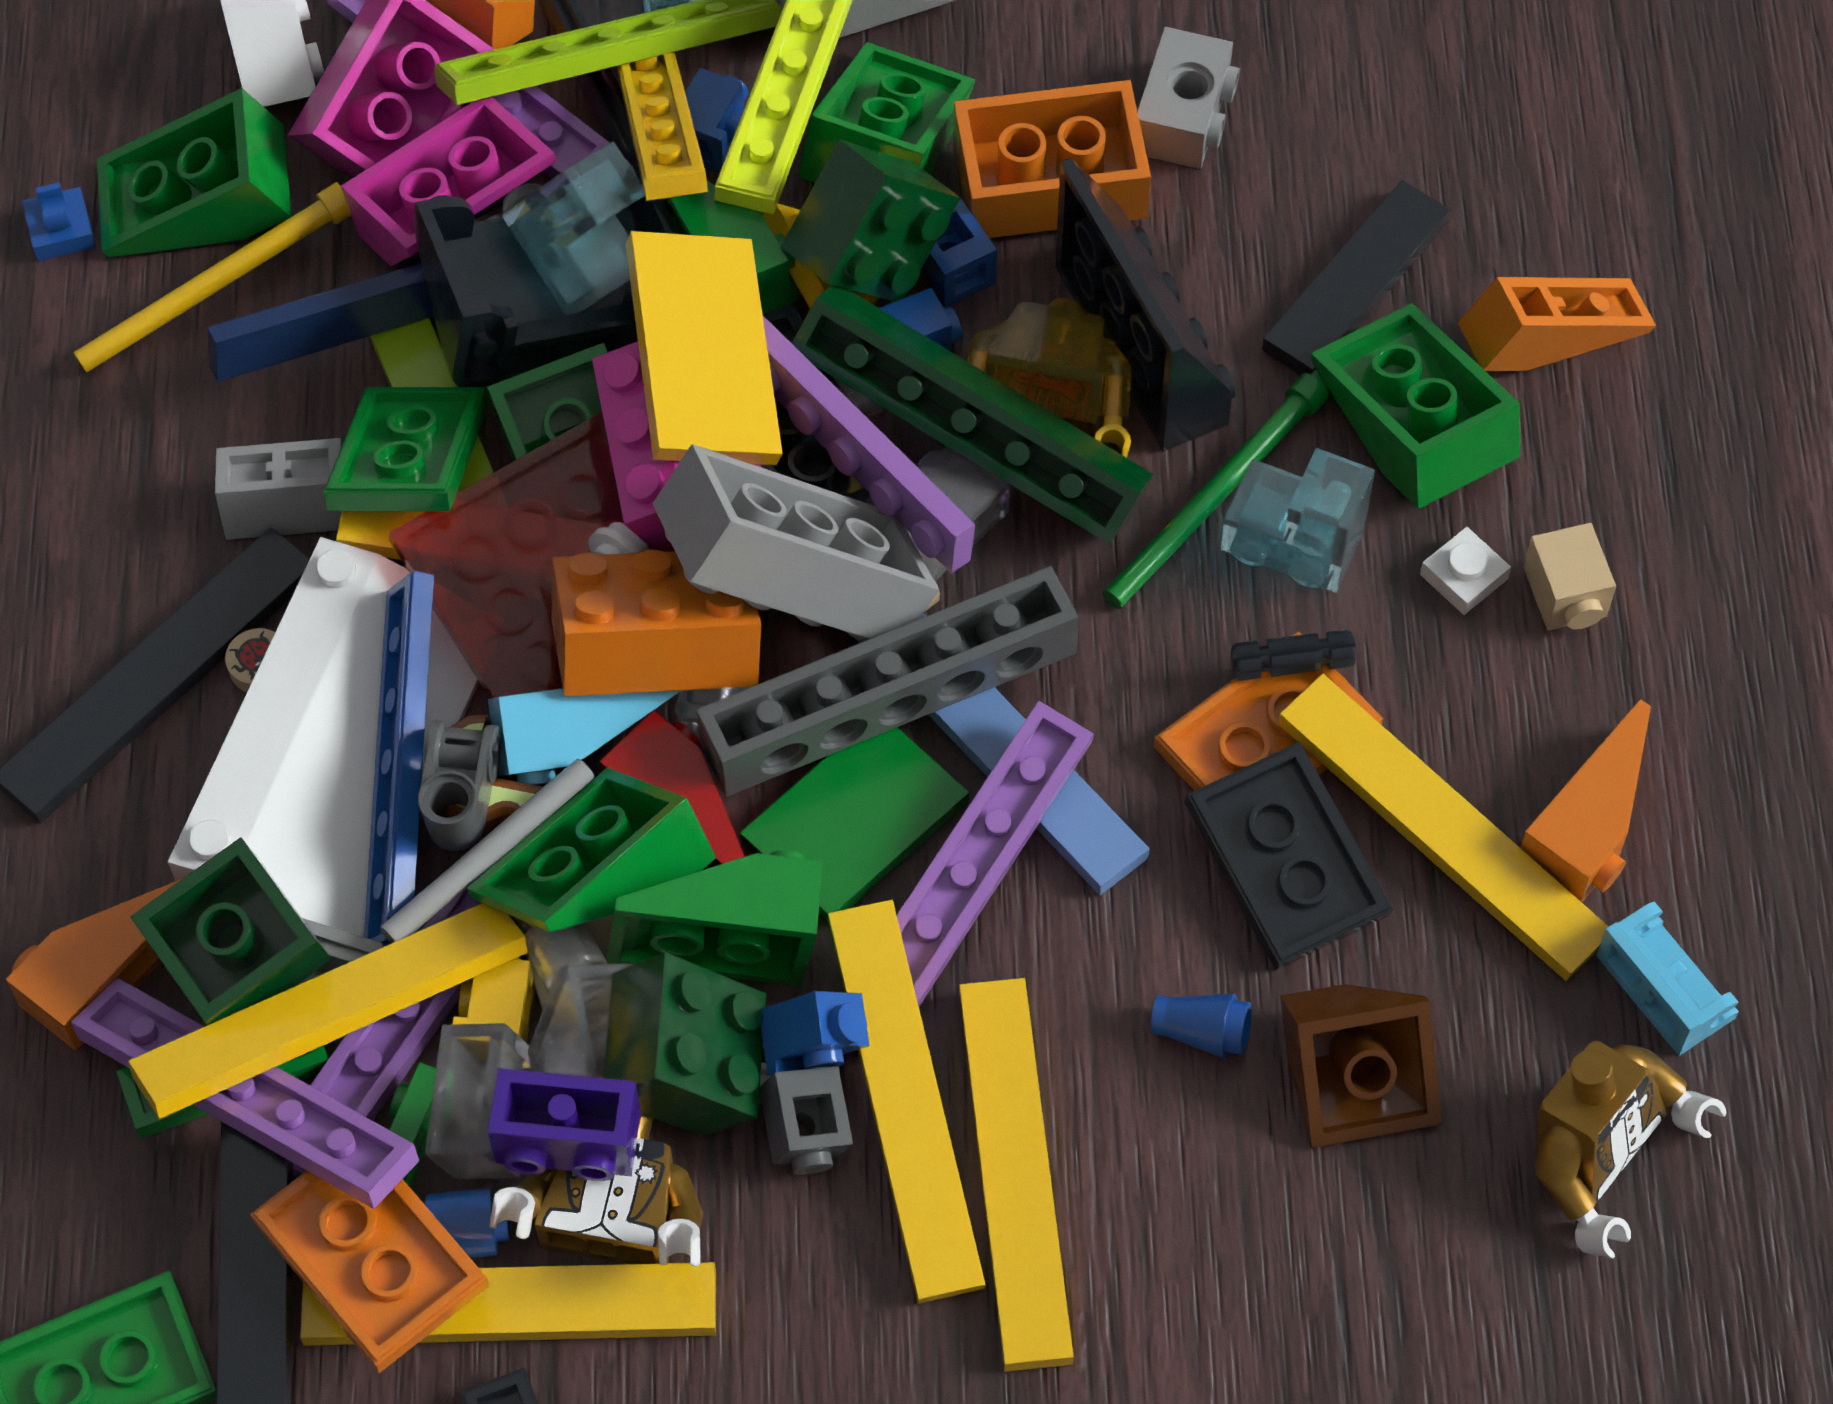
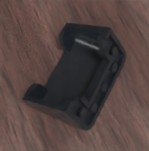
M638 164L625 167L612 166L600 171L589 184L583 204L475 222L470 204L465 199L440 195L429 200L416 202L412 221L445 362L453 382L459 387L491 386L601 343H604L608 353L638 341L626 241L631 231L679 234L663 198L646 201Z

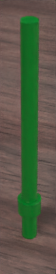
M1316 369L1311 374L1303 373L1286 390V400L1103 590V597L1111 606L1121 609L1304 416L1312 417L1329 399V389Z

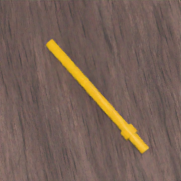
M335 182L316 194L318 201L74 351L73 354L84 371L87 373L330 221L337 225L350 217L351 211L339 183Z

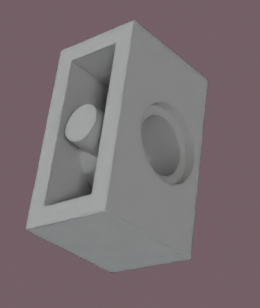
M1164 27L1138 109L1147 157L1201 169L1207 148L1218 149L1226 119V114L1219 113L1222 101L1232 103L1240 74V68L1231 66L1233 42Z

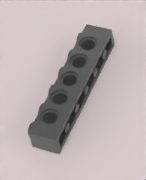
M1049 566L696 709L701 746L726 797L1077 654L1079 616L1052 566Z

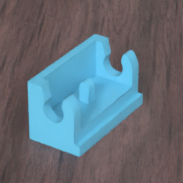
M1651 902L1619 923L1615 922L1606 928L1596 956L1677 1055L1680 1056L1736 1019L1739 1011L1735 1006L1739 1002L1731 992L1722 996L1664 928L1662 925L1663 920L1659 917L1663 911L1655 902Z

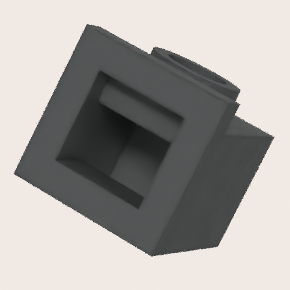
M838 1066L775 1072L760 1086L759 1104H762L773 1165L791 1163L794 1175L820 1173L833 1167L832 1159L837 1158L853 1145ZM797 1121L805 1126L807 1136L800 1137Z

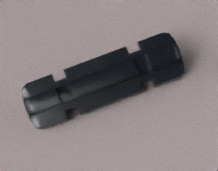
M1345 629L1326 632V638L1319 639L1317 633L1266 639L1265 646H1259L1257 640L1235 643L1231 648L1230 660L1235 678L1238 680L1261 678V672L1268 671L1269 676L1273 677L1321 671L1320 664H1328L1329 669L1351 667L1355 664L1357 649L1352 632Z

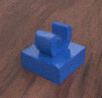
M59 182L36 188L38 197L22 201L37 261L96 248L81 187L62 191Z

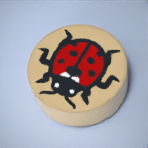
M263 628L247 630L235 637L229 644L225 662L232 682L240 690L248 692L274 637V631Z

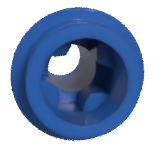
M1236 993L1179 997L1158 995L1152 1011L1151 1033L1169 1037L1223 1059H1227L1229 1053L1244 1055L1251 1032L1252 1004L1251 1002L1237 1000Z

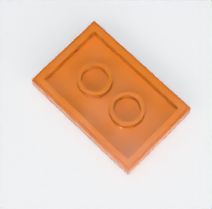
M1298 631V632H1297L1296 634H1294L1293 636L1302 635V634ZM1320 664L1321 671L1273 677L1269 676L1268 671L1261 672V678L1248 680L1234 678L1155 736L1153 747L1185 782L1196 791L1298 743L1277 723L1279 715L1322 674H1325L1381 725L1383 718L1336 669H1329L1328 664ZM1304 748L1318 775L1328 769Z
M305 1171L250 1214L256 1227L379 1374L489 1287L487 1277L403 1179L373 1209L314 1174Z

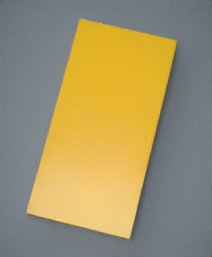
M631 231L626 241V251L653 460L681 461L691 444L750 464L777 465L783 453L752 239Z

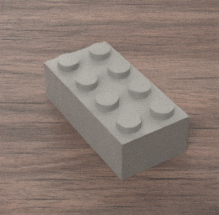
M691 444L653 502V506L665 529V536L672 544L682 564L686 579L703 592L714 594L720 591L742 598L748 604L760 610L777 609L795 615L808 625L819 627L822 624L846 631L855 639L864 642L920 619L939 592L937 584L906 528L894 516L884 515L876 506Z

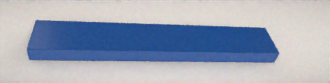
M414 570L387 590L364 925V938L383 943L384 947L391 943L381 932L380 926L414 898L420 813L418 794L422 781L434 575Z

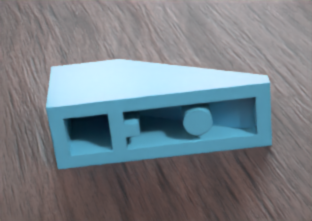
M562 688L488 699L491 725H498L501 733L498 776L516 774L517 782L530 785L550 782L556 777L555 768L567 767L577 758L580 760L584 759L680 691L564 697Z

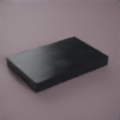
M1300 742L1186 795L1184 803L1275 970H1279L1374 924L1392 913V906Z

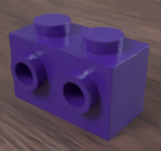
M498 1068L488 1127V1136L495 1162L504 1164L507 1169L513 1172L527 1175L541 1174L545 1171V1168L569 1170L576 1176L590 1181H608L614 1175L632 1177L641 1117L636 1081Z

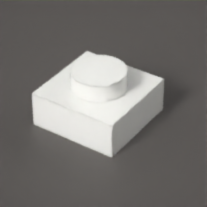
M1465 527L1422 562L1420 575L1465 615L1508 580L1511 566L1473 531Z

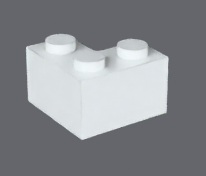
M220 0L242 88L263 107L311 96L316 87L314 79L321 78L324 70L317 43L305 45L300 21L311 19L307 1Z

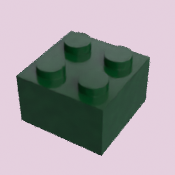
M839 140L783 241L781 248L827 284L891 301H898L905 298L909 290L918 281L921 268L938 238L947 229L950 217L961 198L913 162Z
M242 837L130 916L207 1025L295 987L332 960L261 860Z
M667 952L612 973L603 1078L636 1081L642 1114L702 1137L758 1118L763 1046L761 1023L766 993Z

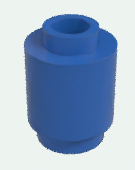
M491 1187L426 1194L425 1201L423 1202L424 1205L471 1259L498 1256V1242L510 1241L509 1220L498 1223L495 1229L489 1226L494 1199Z

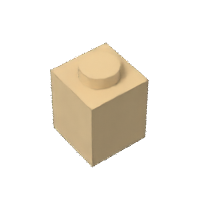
M1592 523L1531 536L1523 568L1547 631L1566 626L1571 629H1583L1607 617L1616 584Z

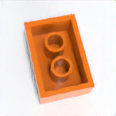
M1131 80L954 101V149L964 203L989 238L1057 230L1060 162L1070 158L1122 207L1130 221L1148 218L1151 174Z
M651 549L639 553L604 555L586 552L574 556L552 557V625L564 697L737 688L758 685L761 621L758 609L748 604L742 598L720 591L710 594L693 586L684 576V569L675 551L663 552Z

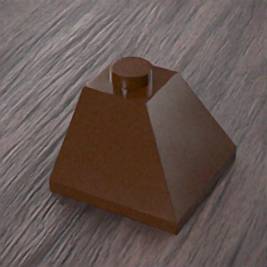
M1348 984L1280 995L1287 1058L1308 1141L1312 1148L1442 1124L1430 1001L1426 996Z

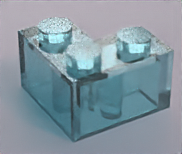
M613 141L564 170L502 215L565 315L582 312L630 281L626 241L629 235L622 227L616 215L643 198L645 193L633 167L625 160Z
M1318 448L1315 449L1303 477L1252 459L1225 516L1221 550L1231 553L1237 560L1247 565H1263L1290 575L1294 581L1310 588L1322 587L1337 593L1364 532L1375 469Z

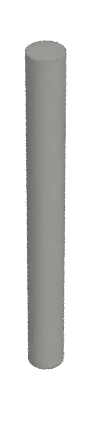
M579 758L574 760L381 925L380 930L390 943H394L417 931L594 779L590 768Z

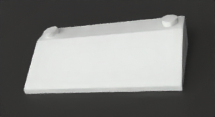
M320 537L168 860L175 881L186 877L238 838L242 837L261 860L302 918L364 937L387 590L412 571L380 554ZM434 584L422 776L426 737L431 721L443 720L446 727H451L464 719L504 628L502 619Z

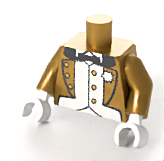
M1600 1041L1589 1043L1584 1051L1574 1057L1571 1067L1542 1101L1538 1110L1536 1175L1568 1220L1578 1221L1575 1230L1577 1247L1582 1252L1591 1255L1614 1258L1615 1255L1608 1246L1607 1238L1621 1242H1628L1630 1240L1631 1231L1624 1219L1599 1215L1593 1207L1667 1115L1665 1107L1672 1105V1121L1676 1127L1705 1138H1710L1712 1135L1701 1126L1703 1111L1706 1110L1722 1117L1726 1116V1108L1721 1101L1694 1091H1686L1687 1082L1656 1054L1642 1047L1618 1045L1612 1049Z
M641 1113L632 1177L614 1175L608 1181H590L576 1176L569 1170L545 1168L543 1173L527 1175L516 1187H507L495 1194L489 1226L495 1229L497 1224L504 1220L515 1221L518 1223L516 1237L526 1239L530 1234L532 1219L536 1217L535 1228L540 1247L543 1249L622 1264L667 1265L670 1255L686 1253L690 1255L691 1266H698L700 1264V1228L703 1211L688 1172L679 1165L673 1164L671 1147L663 1142L649 1140L654 1118Z

